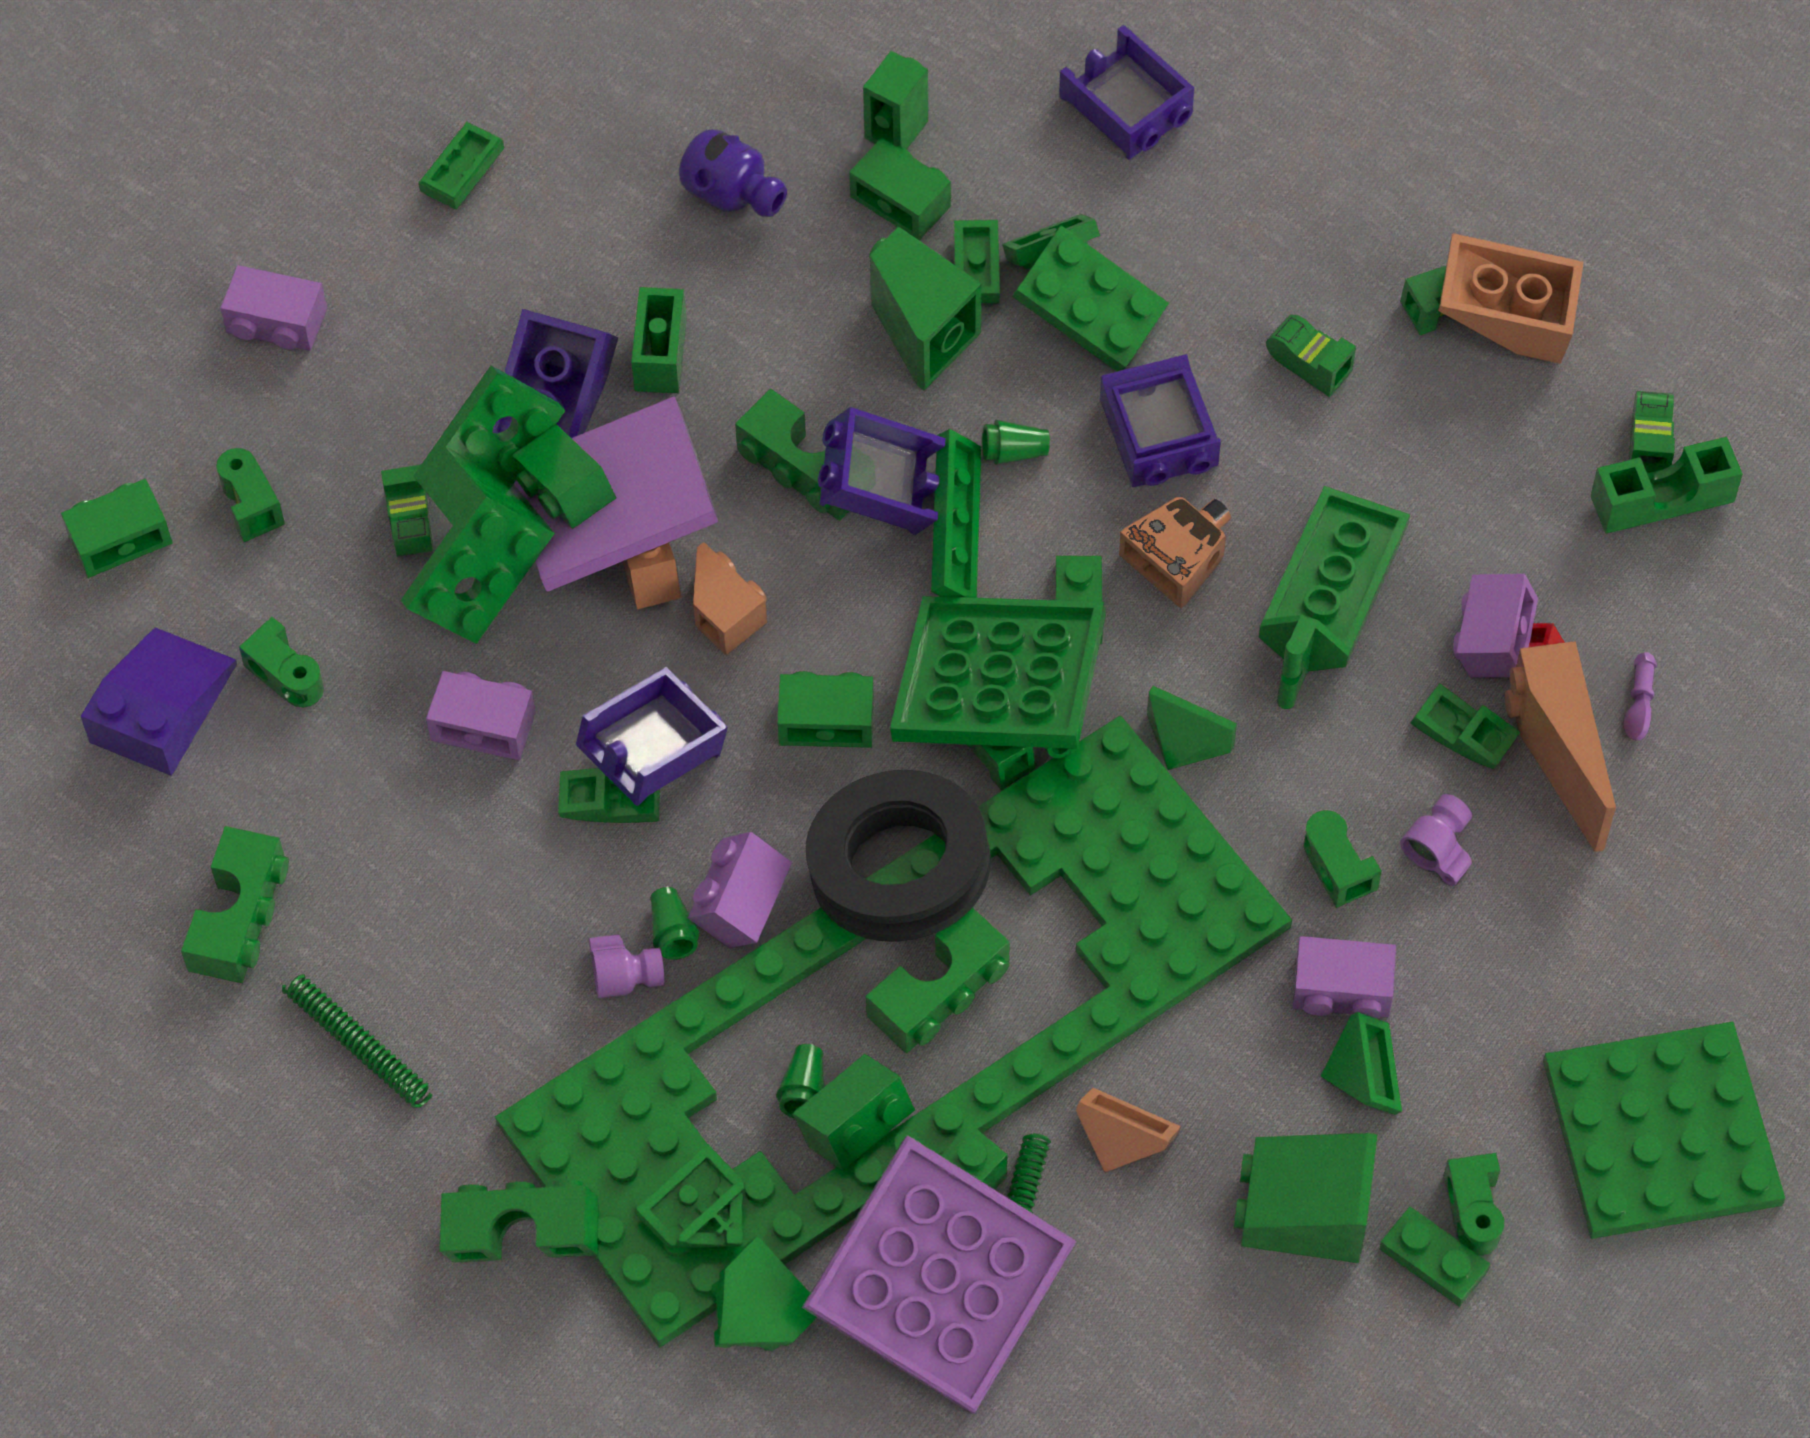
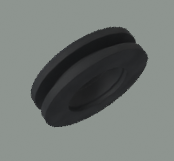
M918 770L884 771L871 774L848 784L835 793L821 807L811 823L806 839V861L814 894L823 911L843 929L857 936L877 941L900 942L915 940L948 928L967 914L976 904L986 887L991 869V856L983 816L975 801L965 790L952 781L936 774ZM916 826L929 830L941 838L946 845L945 852L938 865L923 877L904 884L882 885L866 880L856 873L851 866L852 858L862 843L873 834L891 827Z

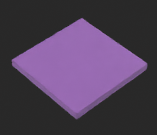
M675 396L572 438L602 467L617 497L574 529H571L559 516L553 520L541 506L537 495L530 498L517 480L514 483L555 533L536 559L539 575L547 592L718 522Z
M907 1135L802 1308L966 1411L974 1414L1076 1241Z

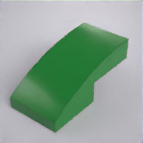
M1440 683L1410 722L1414 727L1443 746L1491 769L1497 766L1520 734V731L1486 706L1482 705L1476 710Z
M599 768L560 771L558 814L561 818L604 823L659 821L660 789L650 794L640 805L636 806Z

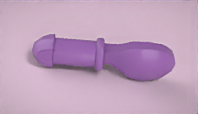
M1648 652L1640 653L1635 658L1633 665L1635 667L1634 688L1631 691V696L1635 699V702L1626 712L1623 722L1625 733L1633 740H1642L1646 736L1651 721L1650 700L1654 697L1652 688L1654 668L1657 667L1654 656Z

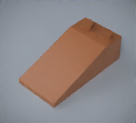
M1576 641L1520 648L1516 667L1510 668L1511 690L1505 691V705L1508 717L1516 718L1521 738L1595 852L1604 851L1616 805Z

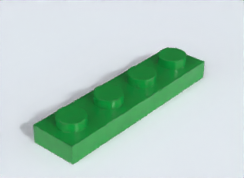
M948 429L937 435L946 439L945 447L936 452L935 474L939 476V485L935 491L934 511L938 512V520L934 522L931 592L940 597L977 598L982 446L952 429Z

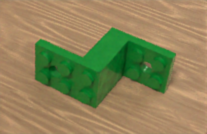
M490 365L413 476L453 526L400 600L406 609L475 644L478 643L555 534L514 485L517 480L515 475L520 473V470L512 455L556 425L565 412V409L555 400ZM507 416L512 417L511 424L505 431L493 433V427L499 419ZM474 577V583L469 590L464 593H455L456 586L461 580Z

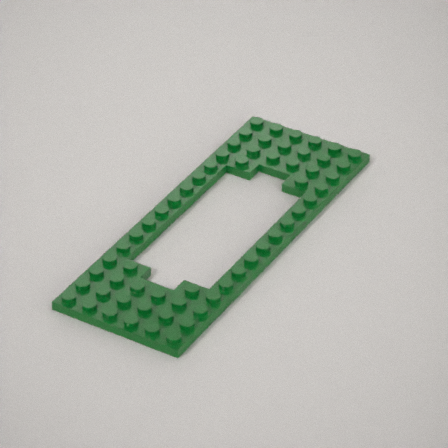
M1121 715L1079 741L1078 749H1072L1064 757L1049 760L978 806L985 823L991 858L998 855L1030 896L1061 876L1102 927L1076 943V953L1105 987V990L888 1132L844 1170L835 1167L795 1195L761 1150L734 1167L732 1170L741 1178V1182H744V1191L742 1192L743 1238L741 1246L668 1248L634 1212L638 1206L707 1144L688 1118L716 1101L717 1093L688 1054L867 939L857 936L837 925L821 907L495 1116L497 1126L542 1187H553V1182L560 1179H575L582 1181L583 1185H586L598 1196L597 1255L592 1256L659 1348L717 1310L716 1297L711 1294V1285L719 1280V1272L756 1236L785 1265L856 1218L907 1135L938 1155H941L970 1124L981 1133H984L1291 928V917ZM934 834L867 877L866 880L888 885L904 884L921 878L938 865L945 852L946 845L941 838Z

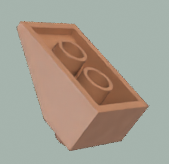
M1452 233L1439 311L1518 355L1561 364L1573 335L1584 262Z

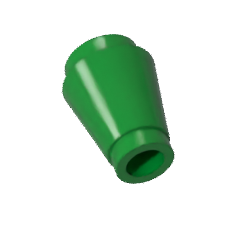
M995 420L994 424H984L981 441L983 459L993 460L994 464L998 465L1037 458L1039 456H1048L1050 448L1048 429H1039L1001 420Z
M673 887L659 888L650 896L654 948L660 947L661 954L666 959H683L697 949V941L700 936L699 930L695 923L688 919L689 912L678 895V891Z
M801 1044L795 1048L794 1055L776 1093L777 1100L780 1102V1110L794 1118L792 1114L794 1111L824 1088L823 1051L812 1044Z

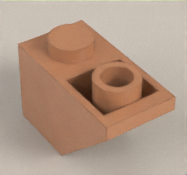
M669 542L622 561L626 579L637 609L681 598L676 562Z
M703 542L697 547L693 599L695 626L727 655L767 623V598L763 590L754 581L749 580L746 582L736 572L734 564L727 555L721 551L715 553Z

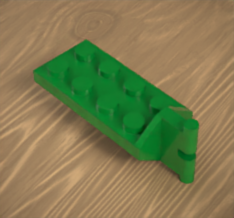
M1327 486L1323 487L1260 625L1258 638L1283 659L1277 696L1279 707L1283 709L1294 707L1296 697L1309 671L1344 668L1347 666L1408 527L1410 514Z

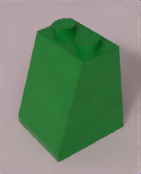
M898 227L887 238L882 237L870 251L871 305L916 385L925 391L981 334L982 284Z
M1350 1133L1256 1137L1253 1154L1243 1153L1240 1183L1249 1184L1247 1200L1237 1198L1233 1227L1243 1229L1241 1247L1359 1264L1367 1227L1378 1134Z

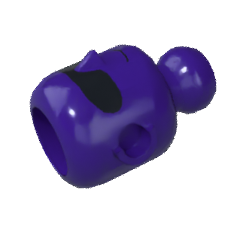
M705 130L690 142L680 161L679 181L690 194L724 212H735L750 204L757 215L773 217L779 212L787 197V188L781 179L773 176H763L764 159L762 154L741 142L738 135H729L720 130Z

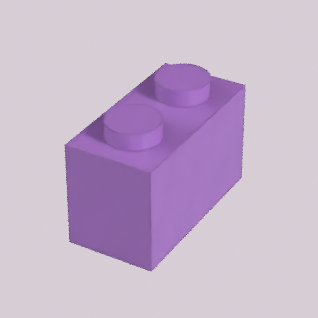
M237 265L220 309L226 332L233 334L237 338L272 342L284 349L299 348L311 351L327 310V304L322 283Z
M1525 574L1472 575L1469 592L1465 593L1462 598L1463 622L1461 631L1455 634L1453 643L1455 657L1461 661L1470 678L1510 677V668L1516 667L1520 648L1529 647L1538 597Z
M442 671L426 721L431 741L520 761L536 711L532 691L527 690L520 684L514 682H503L500 684L486 681L469 672L455 674Z
M747 832L723 838L712 852L711 860L713 862L707 876L695 890L693 896L694 905L688 916L689 920L728 948L757 943L792 864L789 859L755 834Z
M1300 936L1296 956L1293 1009H1301L1315 1016H1324L1332 1012L1345 1014L1360 1012L1376 1019L1379 1017H1389L1393 1000L1396 945Z

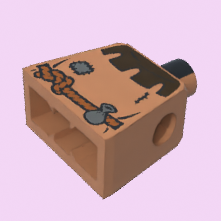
M1176 497L1120 532L1119 555L1179 608H1183L1224 556L1226 536L1220 528L1231 520L1230 512L1217 499H1212L1198 511L1186 499Z

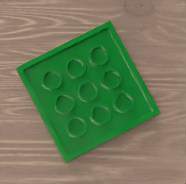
M923 596L890 725L892 742L1078 749L1106 617L1104 602Z
M1734 1021L1545 1053L1543 1064L1591 1239L1783 1205L1785 1195Z

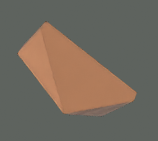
M1093 1087L1079 1101L1076 1112L1104 1172L1164 1151L1177 1137L1181 1128L1177 1124Z

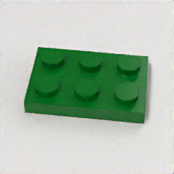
M1062 225L1053 235L1012 295L1014 299L1117 372L1125 370L1169 304L1165 299Z

